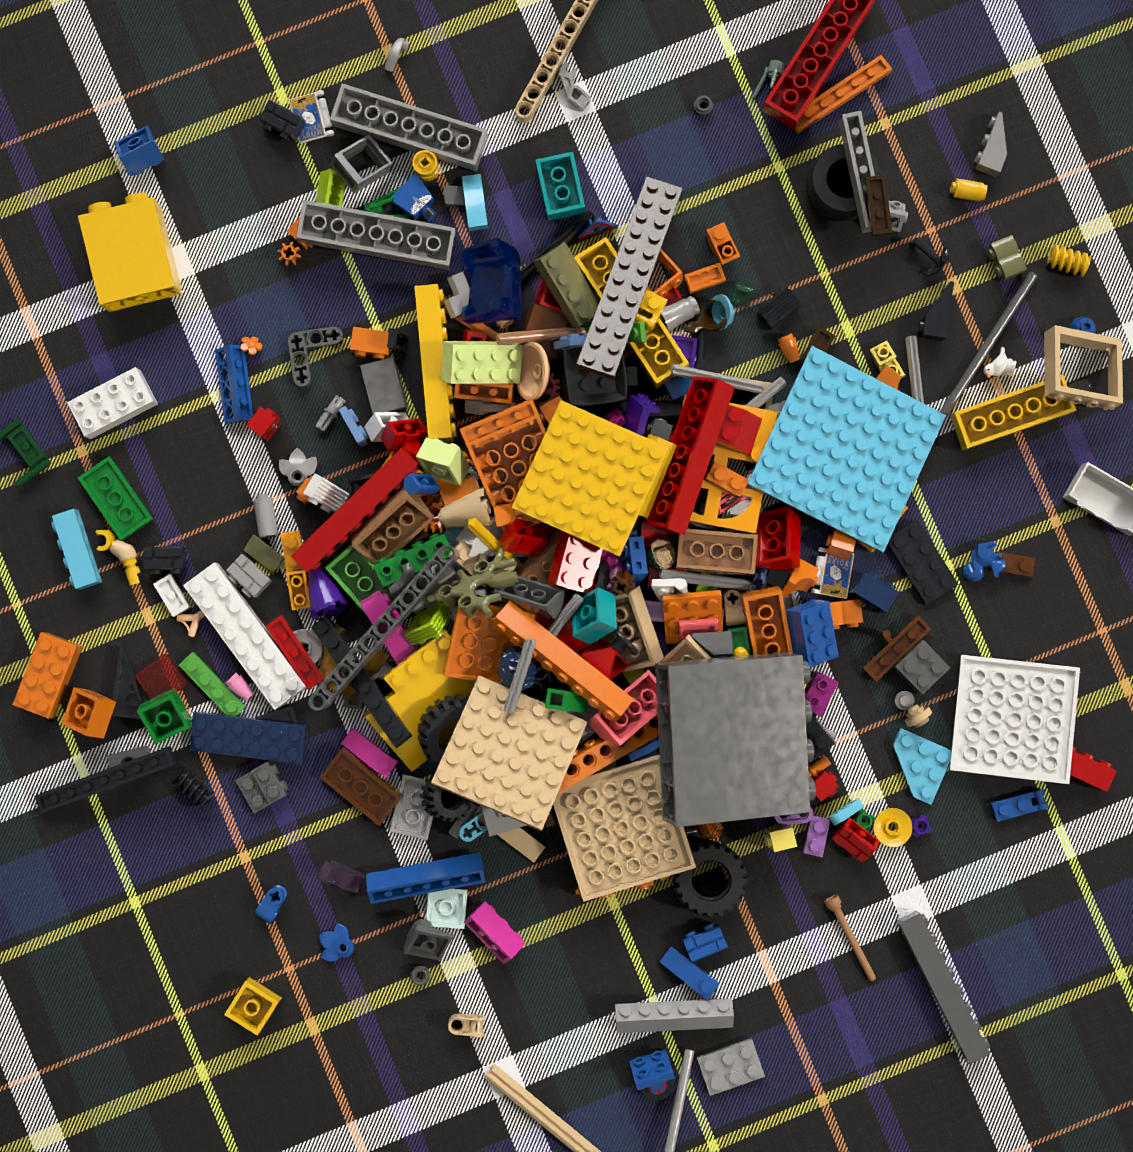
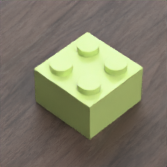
M426 438L416 455L426 474H431L435 479L458 486L461 485L471 468L458 445L453 443L446 444L439 439Z

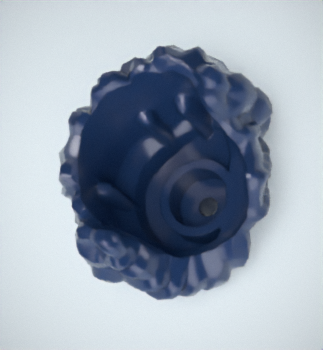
M520 646L509 647L499 657L500 665L497 668V674L502 685L509 689L522 652ZM531 658L522 690L529 689L535 685L534 680L536 678L534 675L537 674L535 670L537 661L535 658Z

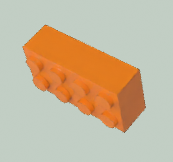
M774 586L740 593L751 654L793 653L780 587Z
M41 632L12 705L46 718H55L83 646L50 633Z

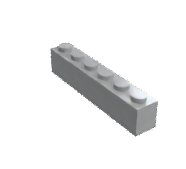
M857 111L842 114L839 126L861 231L866 233L871 232L864 179L868 176H875L862 112Z
M732 998L615 1004L616 1033L733 1028L734 1012Z

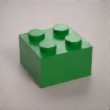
M175 688L140 704L137 710L155 744L189 729L192 725V718Z

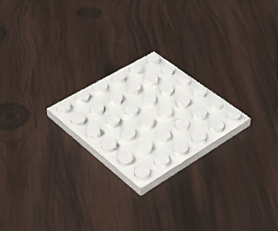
M961 655L950 770L1069 784L1080 668Z

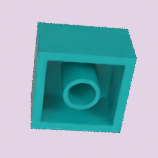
M599 587L582 597L584 599L583 603L572 615L573 637L589 644L617 629L615 595Z

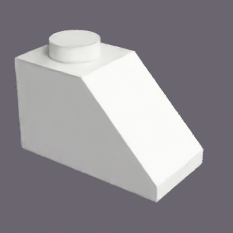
M375 412L364 427L371 442H382L381 436L387 422L407 420L409 418L406 412Z

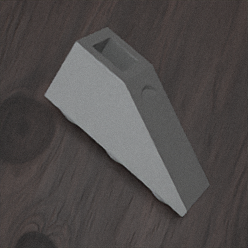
M999 112L996 117L992 116L988 125L991 128L989 134H985L981 145H984L982 152L978 151L974 160L977 163L976 170L994 177L1001 172L1007 156L1002 112Z

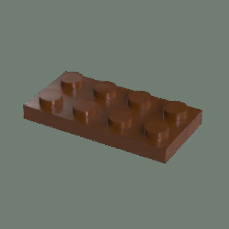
M344 747L320 776L324 782L378 826L384 822L403 797L400 792Z

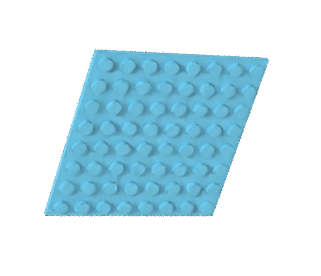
M811 346L747 484L880 552H884L946 415Z

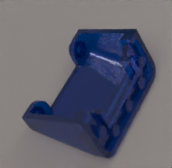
M496 237L461 250L460 264L462 268L470 272L471 305L463 306L461 312L462 321L467 324H478L520 318L522 314L520 255L517 249Z

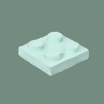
M453 888L428 893L426 920L432 923V927L465 929L464 921L466 918L468 889Z

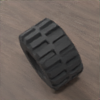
M434 773L431 774V779L427 778L424 781L426 785H422L421 790H424L423 794H420V798L424 800L421 804L426 807L424 810L430 816L448 822L458 821L461 819L460 816H466V810L471 809L470 802L472 801L453 793L451 802L443 806L441 794L444 789L431 784L435 775Z

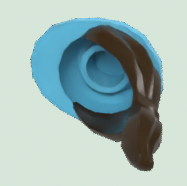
M723 294L716 295L702 308L698 320L689 322L683 331L696 333L702 329L718 331L727 328L734 318L733 305L727 296Z

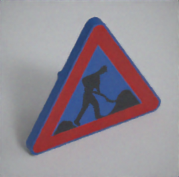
M600 216L593 223L590 219L589 227L578 236V239L581 240L617 229L618 225L604 221Z

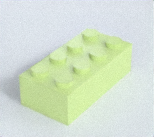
M443 341L441 380L450 384L520 383L523 345L518 343L498 345L496 341Z

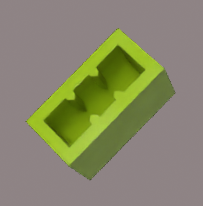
M328 169L320 172L316 202L342 207L346 184L335 170Z

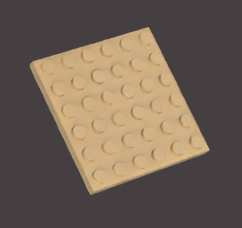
M478 676L431 784L542 831L587 725V721L561 710L545 708V703L521 693L515 711L513 713L505 712L504 706L510 689Z
M660 754L590 775L557 794L553 806L583 902L696 868L684 827H675L663 821Z

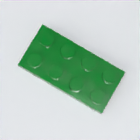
M110 456L78 477L120 541L125 540L154 520Z

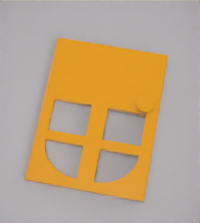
M729 403L762 418L750 456L715 444L712 454L714 455L713 463L717 462L727 467L728 458L756 464L776 423L778 412ZM703 480L701 488L708 489L704 514L699 515L692 512L690 522L755 534L763 492L756 488H745L741 496L752 498L748 508L736 517L720 519L717 516L722 492L731 493L709 481Z

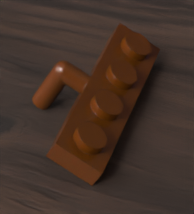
M917 615L894 638L890 636V631H881L880 637L887 644L862 669L877 682L931 628Z

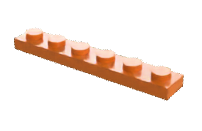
M878 56L816 97L795 128L796 133H801L890 74L892 68L883 56Z

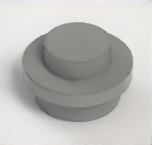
M901 691L895 697V704L901 710H908L914 705V697L908 691Z

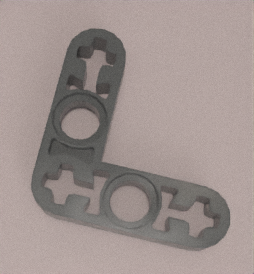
M327 327L299 331L289 336L288 346L293 380L298 387H308L312 379L307 349L340 344L344 339L340 328ZM334 331H336L337 334H340V336L337 337V340L334 341L333 338L330 337L326 338L328 342H325L323 332H326L327 336L333 335ZM313 334L321 335L319 343L314 344L311 342ZM295 337L302 340V342H299L300 350L304 349V351L293 353V350H297L295 343H292V341H295ZM303 355L305 362L302 365L295 364L296 356ZM307 368V370H303V375L307 377V379H305L304 383L302 384L299 380H297L301 377L300 371H296V369Z

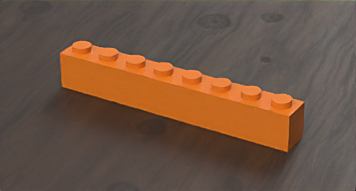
M511 601L504 606L492 622V625L499 633L505 634L514 645L520 646L522 649L526 638L535 639L536 645L532 658L540 662L544 669L554 673L559 681L569 685L574 693L584 697L592 707L598 708L603 712L607 719L613 720L616 723L634 700Z

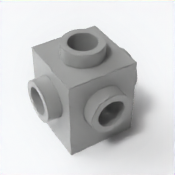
M889 201L892 231L901 232L902 225L906 223L908 212H905V204L899 201Z

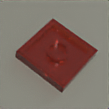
M167 653L134 676L150 699L173 688L178 693L189 684Z

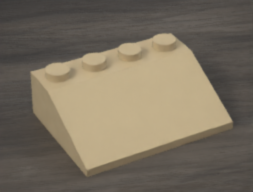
M640 586L630 589L629 595L626 593L620 595L617 592L612 593L615 595L617 629L639 651L638 655H634L627 648L621 654L630 664L624 672L654 666L664 656ZM613 632L604 636L609 643L617 637Z

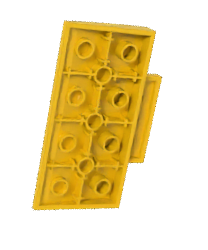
M445 628L439 638H431L383 676L393 689L385 697L413 736L396 748L371 712L367 710L364 713L369 723L411 771H414L427 760L418 741L419 732L417 730L418 724H422L420 720L422 714H427L426 708L429 705L433 707L436 705L434 701L438 699L443 701L445 696L449 695L452 698H455L456 695H462L465 699L470 696L476 681L443 675L451 639L450 634ZM459 720L450 722L442 729L439 735L441 745L445 746L449 743Z

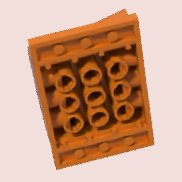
M532 399L460 428V432L492 507L514 503L545 436V428ZM514 509L515 519L520 518L535 524L541 522ZM508 524L501 526L503 532L505 531Z

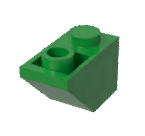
M555 687L548 688L545 708L587 713L588 701L581 695H577L573 690Z

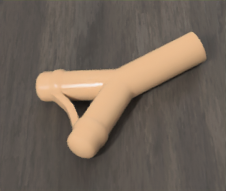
M200 610L196 614L177 615L176 619L187 627L188 636L194 637L199 622L205 617V614ZM184 621H192L190 628Z

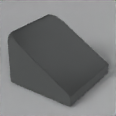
M443 186L446 207L465 206L463 186Z

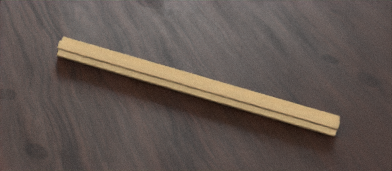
M496 1064L486 1073L484 1078L573 1152H601Z

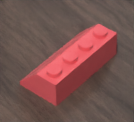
M649 670L624 690L634 700L616 723L613 720L607 719L601 711L597 712L588 721V724L600 738L620 746L658 714L656 678Z

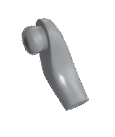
M398 38L392 45L384 69L394 71L400 51L408 50L409 42L403 40L404 38Z

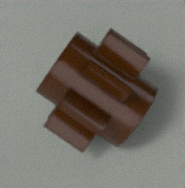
M618 570L610 580L611 583H614L611 589L615 590L618 595L624 593L629 595L630 589L635 587V583L632 582L634 576H631L627 570L625 572Z

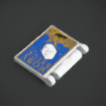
M323 90L289 99L291 111L306 120L298 137L300 144L334 135L333 130L325 131V128L332 127L326 99H317V97L324 96Z
M819 547V552H825V557L817 556L815 567L819 568L816 575L819 579L816 585H820L819 590L811 589V593L847 599L854 554L852 553L849 560L826 554L827 549Z

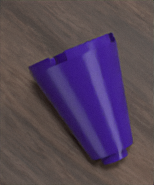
M319 566L315 571L310 569L307 572L312 619L319 620L318 616L325 615L330 618L344 612V607H349L347 600L325 566Z

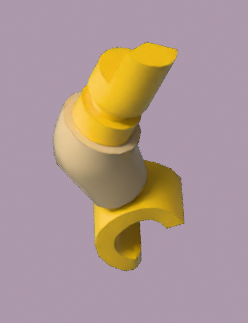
M110 530L95 531L97 535H104L106 537V544L98 546L97 550H110L112 554L119 558L123 566L127 568L125 572L130 586L140 583L137 574L141 572L139 566L136 567V563H138L136 557L138 555L133 546L116 540L115 534Z

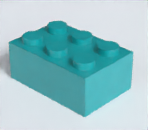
M573 152L536 159V169L548 221L585 213V204Z

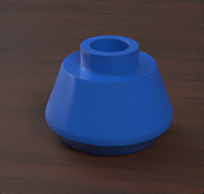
M1078 317L1070 325L1071 329L1090 333L1096 332L1094 322L1088 317Z

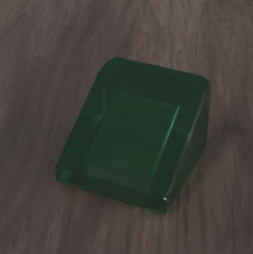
M737 280L730 297V302L747 307L754 286Z

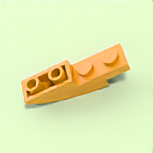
M297 530L280 533L292 610L310 608L307 572L291 557L302 545L301 532Z

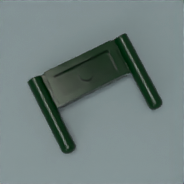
M17 418L0 431V441L7 436L28 466L31 467L30 471L15 481V486L20 488L51 465L52 462Z

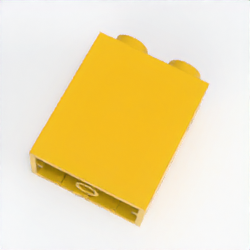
M147 193L128 195L125 197L126 204L111 207L109 202L94 203L88 206L89 213L78 216L99 305L108 312L183 294L162 207L153 197L149 198Z

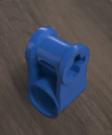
M276 885L270 889L259 904L254 915L272 924L287 897L286 888ZM276 891L279 892L278 899L274 898Z

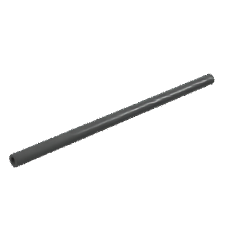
M1029 272L939 411L946 415L944 421L1038 276L1035 273Z

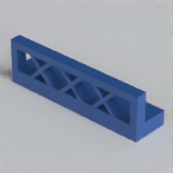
M229 344L215 349L225 424L249 422L253 417L246 355L240 349L241 345ZM223 352H225L226 355L225 361H223ZM226 371L228 372V379H227V380H226V377H225ZM229 390H230V393H231L230 399L228 398V391H229ZM231 408L233 410L234 418H231L230 416Z

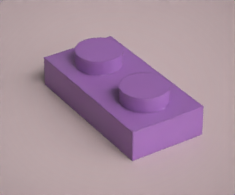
M813 815L808 824L803 853L823 857L830 819Z

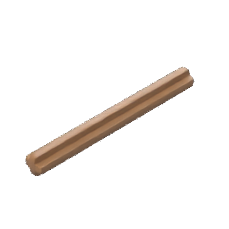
M583 326L498 333L496 342L498 345L560 340V337L570 334L585 335L586 331Z

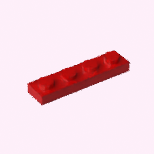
M283 615L266 625V628L308 690L325 680Z

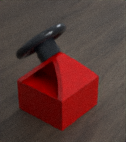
M618 629L612 631L617 637L611 643L602 637L580 655V657L612 682L630 665L621 654L627 648L634 655L639 654L638 649Z

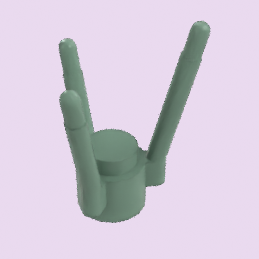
M771 60L769 67H765L764 74L752 96L753 99L756 98L767 76L771 79L770 88L773 89L775 80H779L784 72L785 64L783 62Z

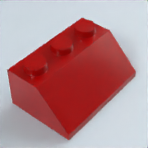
M791 506L759 513L755 535H758L755 566L780 571L799 568L801 515Z

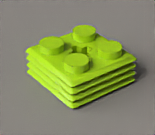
M442 602L418 612L406 630L404 637L409 639L411 645L418 643L423 645L432 637L434 639L439 638L443 634L442 629L450 622L449 618L452 611Z

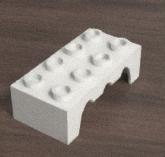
M136 367L67 402L83 435L89 439L158 405L141 370Z
M1089 462L1082 464L1063 498L1126 535H1133V488Z

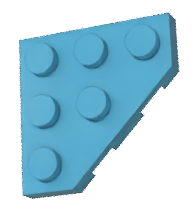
M900 728L892 746L898 757L904 777L907 780L911 795L931 805L950 763L952 751Z

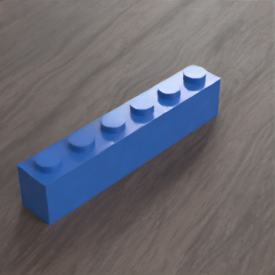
M480 852L366 874L367 893L371 904L486 882Z

